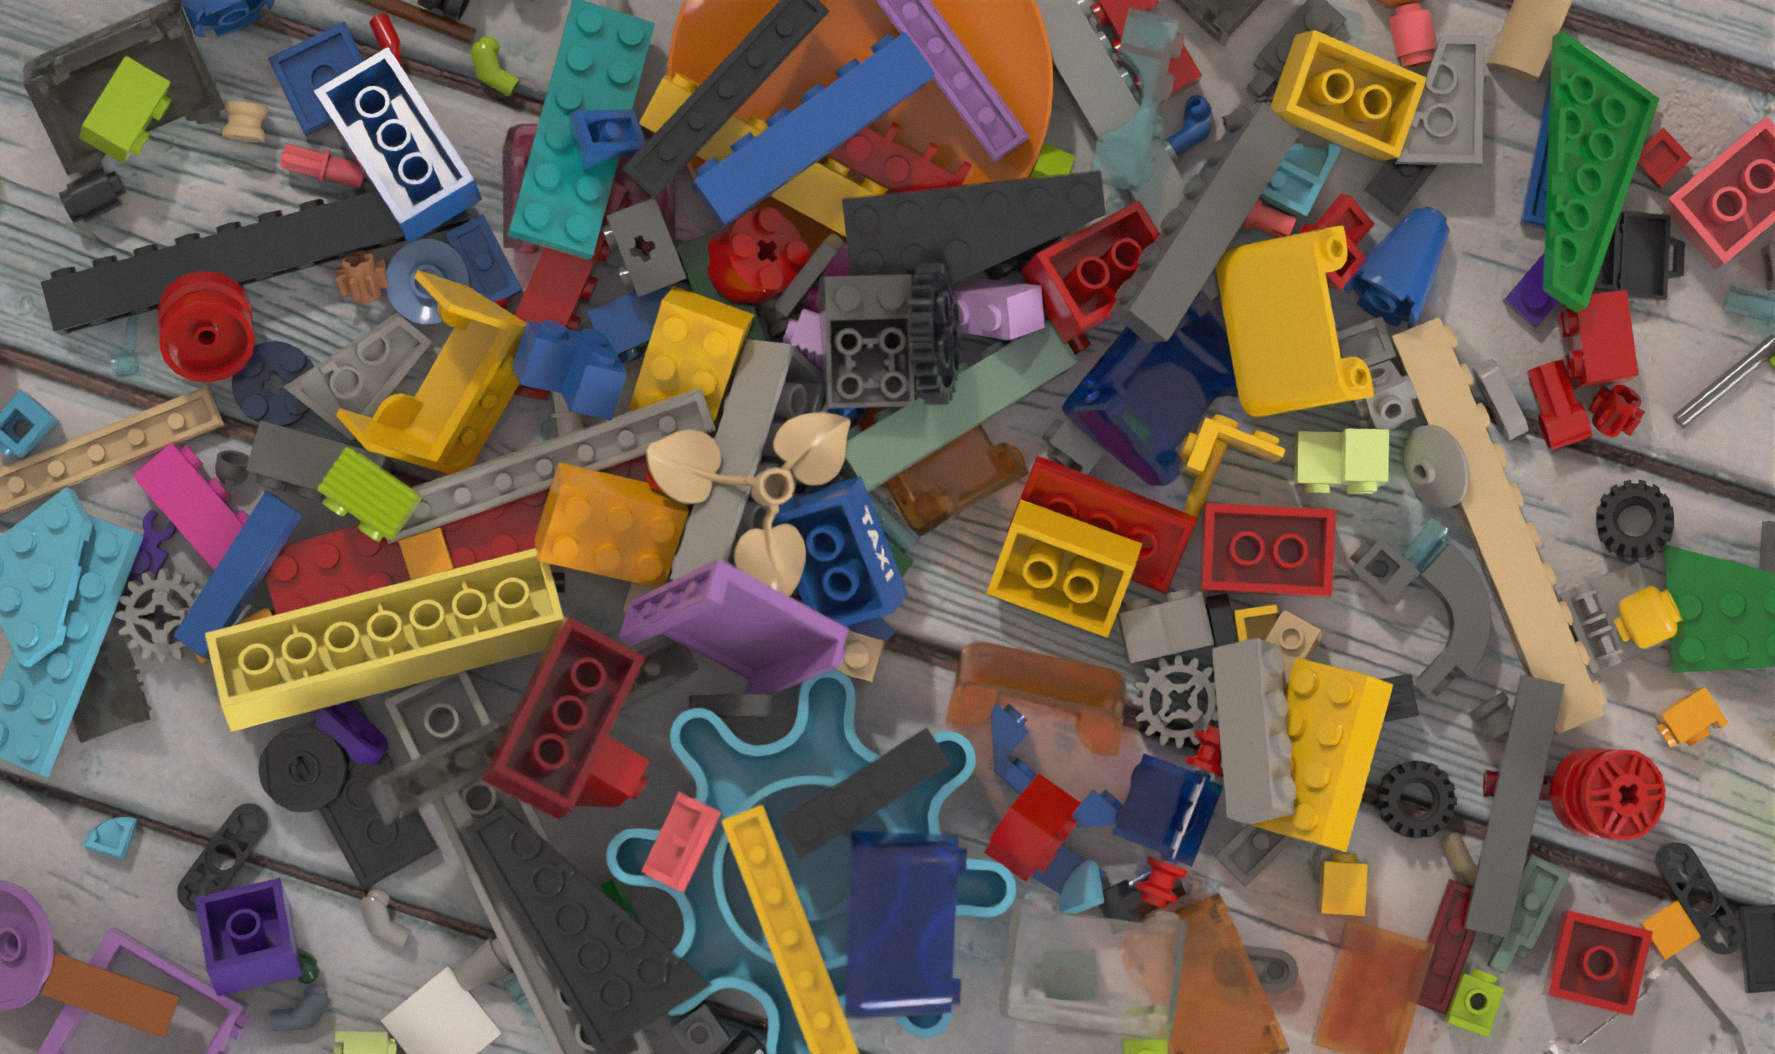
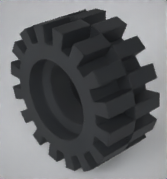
M1626 480L1622 486L1618 487L1617 484L1612 486L1609 494L1606 495L1604 493L1600 499L1601 504L1599 507L1597 506L1596 527L1601 542L1603 541L1605 549L1609 553H1616L1617 558L1622 560L1626 557L1631 558V562H1639V558L1646 557V560L1654 558L1653 554L1656 552L1661 553L1665 549L1666 543L1670 542L1673 536L1674 528L1673 506L1671 507L1670 499L1666 493L1663 495L1658 486L1653 484L1651 487L1644 480H1639V483H1631V480ZM1637 505L1644 507L1651 514L1652 525L1645 534L1630 536L1620 529L1618 525L1619 515L1629 506Z
M1408 761L1394 766L1381 779L1383 781L1377 789L1378 801H1376L1377 809L1380 810L1381 819L1393 832L1409 838L1430 837L1438 831H1442L1448 826V821L1453 818L1455 814L1453 812L1454 806L1457 805V797L1454 794L1456 788L1454 783H1451L1449 780V775L1439 769L1437 765L1424 761ZM1414 782L1426 785L1433 796L1430 810L1418 817L1407 814L1400 803L1402 790Z

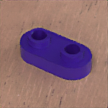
M348 701L311 711L316 727L323 733L332 736L346 749L348 756L355 762L360 764H376L388 751L389 744L384 734Z

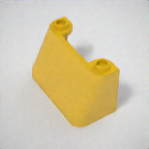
M1344 226L1325 228L1231 247L1225 250L1216 264V276L1239 400L1245 412L1252 417L1270 416L1375 396L1371 374L1365 362L1358 357L1341 358L1325 273L1342 268L1347 259L1348 253Z

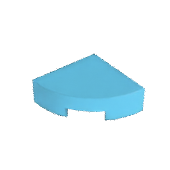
M118 817L107 820L88 834L82 847L125 860L139 819Z
M1091 859L1082 863L1071 873L1062 889L1060 913L1067 917L1104 903L1099 867Z

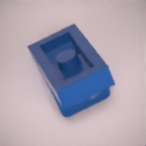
M635 110L574 111L570 114V134L583 170H588L607 157L634 156L646 144Z

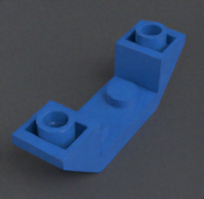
M1009 703L1004 709L996 704L990 710L994 772L1021 795L1037 774L1019 758L1011 763L1007 757L1029 733L1023 727L1028 720ZM1106 789L1100 795L1095 790H1091L1081 801V805L1073 815V818L1079 821L1076 827L1121 825L1126 819L1120 813L1124 805Z

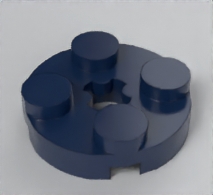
M269 341L254 346L253 355L244 368L232 376L234 399L243 413L258 423L261 420L282 427L295 424L304 417L310 408L284 387L280 388V395L273 396L270 389H264V382L270 380V374L278 372L279 378L286 379L287 384L315 367V365L301 349L286 342Z

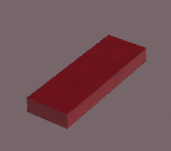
M1448 879L1405 1000L1447 1015L1477 932L1464 928L1473 887Z

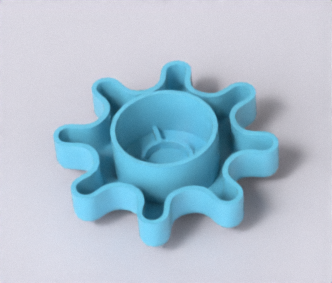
M833 669L804 681L799 693L798 713L794 727L786 737L768 745L754 746L744 743L719 716L710 710L695 708L680 714L673 722L670 731L671 746L676 755L690 770L696 781V800L723 812L684 893L641 872L661 831L659 829H626L613 838L609 843L606 853L607 865L612 875L621 882L630 885L659 888L667 891L676 899L683 915L684 932L681 942L673 951L713 985L667 1014H684L719 989L736 988L754 996L762 1003L767 1012V1054H811L721 822L763 805L841 1007L851 1002L869 1000L879 1003L886 1008L902 1028L913 1036L930 1038L942 1033L951 1022L953 1005L947 990L935 977L927 964L926 949L932 933L941 922L950 917L963 915L975 917L998 916L1008 910L1014 902L1016 895V883L1010 870L995 861L967 858L955 854L947 847L940 833L938 815L942 803L970 777L975 767V750L970 741L962 734L953 731H943L934 734L933 737L951 764L950 766L800 859L777 821L881 756L861 744L855 733L856 693L850 678L842 671Z

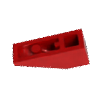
M607 736L574 806L619 807L629 798L637 799L648 781V777L643 775L650 760Z

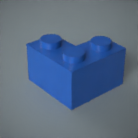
M527 320L511 366L520 385L561 393L571 412L609 420L613 416L627 376L626 370L606 335L593 329H583L582 332L569 330L564 325L552 320H543L542 323Z

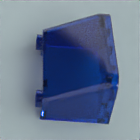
M1199 291L1168 341L1147 343L1126 326L1065 400L1062 406L1063 413L1075 427L1150 486H1166L1179 476V468L1182 465V458L1175 451V448L1216 398L1239 396L1224 317L1205 292Z
M852 831L844 1018L872 1019L951 1013L952 1005H960L961 978H953L957 874L966 875L967 848H958V835Z

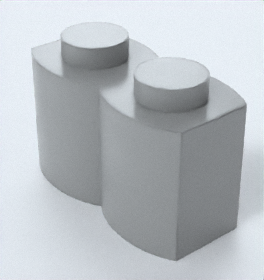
M1190 588L1166 594L1168 602L1151 606L1149 598L1125 603L1126 612L1117 614L1128 665L1214 645L1203 594L1193 596Z

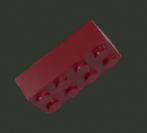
M569 616L555 627L481 780L558 820L572 811L645 657Z

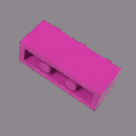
M171 442L132 477L215 571L249 518V515L243 509L236 513L226 502L231 497V494L217 478L214 477L210 481L206 479L198 469L203 465V462L188 445L180 449L178 445Z

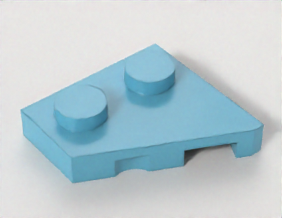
M1294 143L1259 198L1305 221L1342 147L1337 144H1328L1327 148L1303 147V143Z

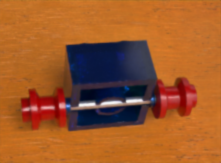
M1209 725L1205 732L1196 731L1194 737L1201 743L1197 755L1186 756L1184 761L1185 764L1197 768L1194 772L1144 753L1140 763L1136 765L1132 772L1131 787L1126 800L1119 807L1115 816L1113 835L1159 854L1161 859L1165 860L1162 861L1147 856L1145 862L1152 868L1147 881L1137 882L1135 887L1143 891L1140 900L1165 909L1167 901L1176 904L1178 897L1172 892L1176 878H1186L1188 871L1172 864L1177 865L1180 862L1191 867L1193 866L1223 786L1210 780L1211 775L1209 774L1223 778V767L1221 766L1220 732L1218 728Z

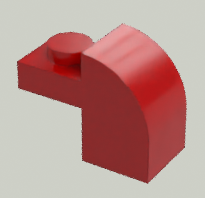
M1340 194L1315 225L1305 224L1298 233L1344 226L1348 253L1346 262L1342 268L1325 273L1328 288L1341 290L1366 261V256L1359 250L1357 245L1375 225L1356 201L1347 194Z

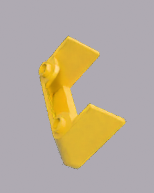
M418 270L414 278L438 302L437 312L439 317L445 324L454 327L453 331L415 397L402 393L391 395L380 404L373 418L341 408L336 416L367 451L447 474H453L469 468L474 463L519 385V381L511 366L526 322L466 285Z

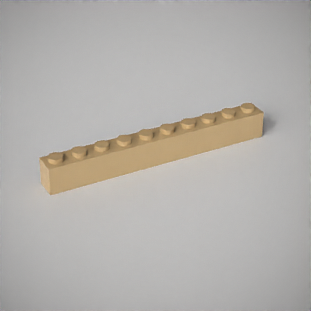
M1440 317L1391 336L1390 339L1396 353L1395 360L1402 377L1408 375L1414 385L1417 399L1412 401L1422 425H1436L1448 431L1460 444L1466 456L1469 468V486L1466 495L1456 507L1526 676L1565 684L1553 735L1560 734L1604 716L1605 713L1602 706L1607 704L1605 694L1597 680L1591 682L1585 667L1590 664L1588 653L1581 641L1575 642L1568 627L1574 624L1571 612L1565 601L1558 602L1552 588L1557 585L1555 574L1548 561L1541 562L1536 547L1541 545L1538 533L1531 521L1525 523L1519 507L1524 506L1521 492L1515 482L1509 483L1503 470V467L1508 466L1506 456L1501 445L1498 442L1492 444L1486 428L1491 426L1490 418L1482 403L1476 404L1470 391V388L1475 387L1474 380L1466 363L1459 365L1453 349L1458 347V342L1450 324L1443 325Z

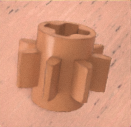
M355 251L346 255L342 260V267L335 268L340 296L343 297L350 294L352 301L357 304H368L379 299L383 293L382 288L389 287L385 260L380 258L374 261L373 254L368 251Z

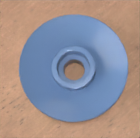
M435 239L415 240L404 245L392 257L386 271L389 282L386 292L393 307L406 319L419 324H437L443 322L437 312L438 302L414 276L420 270L470 287L469 270L463 257L451 245Z

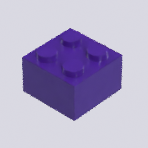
M280 878L195 897L206 970L217 996L302 976L290 903Z

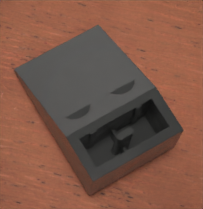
M912 275L818 277L819 321L827 408L915 406L914 375L909 356L910 325L908 322L910 318L909 298Z

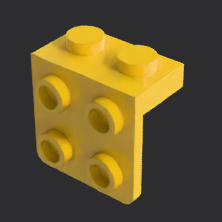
M1215 414L1214 418H1204L1198 424L1195 434L1189 432L1188 436H1185L1176 459L1183 462L1180 472L1196 478L1204 471L1216 439L1272 463L1282 459L1286 449L1277 446L1279 439L1273 435L1259 430H1255L1254 434L1251 433L1249 435L1237 430L1238 422Z

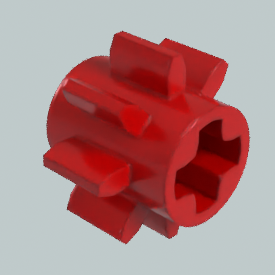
M1621 384L1615 385L1611 391L1607 387L1602 386L1588 408V411L1594 413L1592 416L1594 427L1609 437H1617L1621 431L1631 436L1640 424V419L1645 414V411L1639 408L1641 405L1639 395L1630 387Z

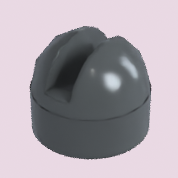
M234 450L219 452L216 458L215 473L220 482L225 484L226 479L234 481L233 486L243 483L249 474L246 471L249 456Z

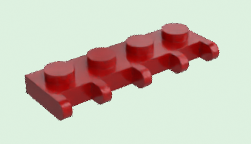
M892 122L886 135L867 126L828 154V156L894 192L962 185L972 167V164L964 161L956 175L931 161L938 148L936 144L930 142L924 155L921 156L894 141L893 139L901 126L895 122Z

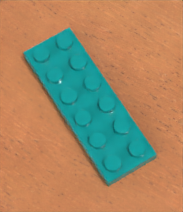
M572 0L507 236L589 261L591 260L619 157H607L588 170H583L570 134V114L574 111L632 110L653 34L654 22L583 0Z

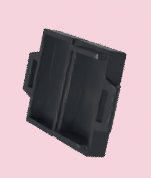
M1632 211L1620 212L1592 294L1627 290L1629 299L1666 300L1668 279L1684 276L1685 242L1670 237L1671 216ZM1669 246H1673L1672 271L1668 270Z

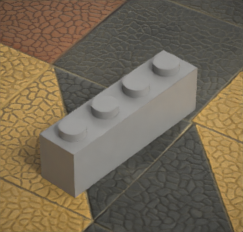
M1254 638L1212 648L1227 818L1253 824L1295 815L1293 800L1296 797V788L1291 778L1290 769L1292 745L1287 736L1286 726L1288 702L1283 693L1282 672L1284 670V660L1279 651V645Z

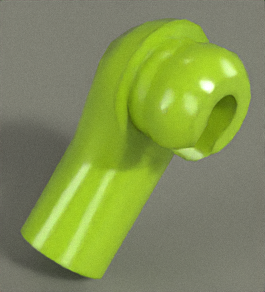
M490 36L482 37L479 42L474 43L471 50V58L476 76L482 83L510 98L516 91L520 79L499 67L497 55L500 45L498 41Z

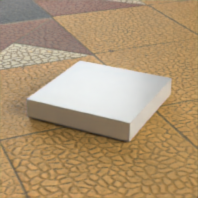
M447 966L381 1020L407 1054H477L503 1033L471 992L465 991L460 986L450 966Z

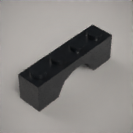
M926 727L777 822L800 859H802L951 764Z

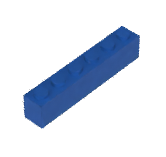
M906 32L896 39L891 33L886 35L870 48L874 54L865 61L859 63L857 58L849 61L835 72L839 78L826 88L822 83L815 85L800 97L803 101L801 106L791 113L786 107L781 109L765 122L769 127L757 137H754L751 132L747 133L730 146L734 152L721 162L714 157L695 171L698 178L694 180L691 188L721 229L932 81L936 75Z

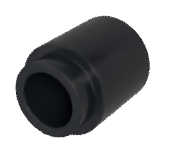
M104 166L66 184L67 189L59 192L62 204L73 223L82 219L88 222L123 205L120 196L126 194L125 187L117 172L114 170L108 173Z

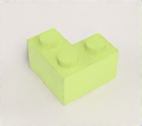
M1389 430L1298 431L1294 435V486H1304V493L1330 494V486L1347 487V494L1372 495L1373 492H1377V487H1381L1388 482Z

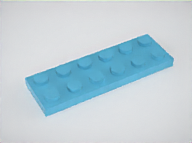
M89 514L87 515L93 527L89 542L84 541L78 563L82 570L74 601L69 600L63 625L67 626L63 644L30 668L21 665L14 650H12L0 680V758L48 778L144 538L143 535Z

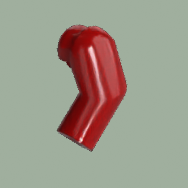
M387 14L376 15L370 20L369 25L382 51L388 47L402 68L401 41Z

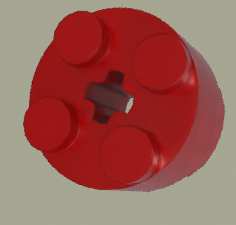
M765 207L764 209L745 213L713 235L707 248V253L710 251V265L707 266V270L714 287L729 301L737 304L743 302L760 305L788 288L809 260L810 252L796 227L776 209Z

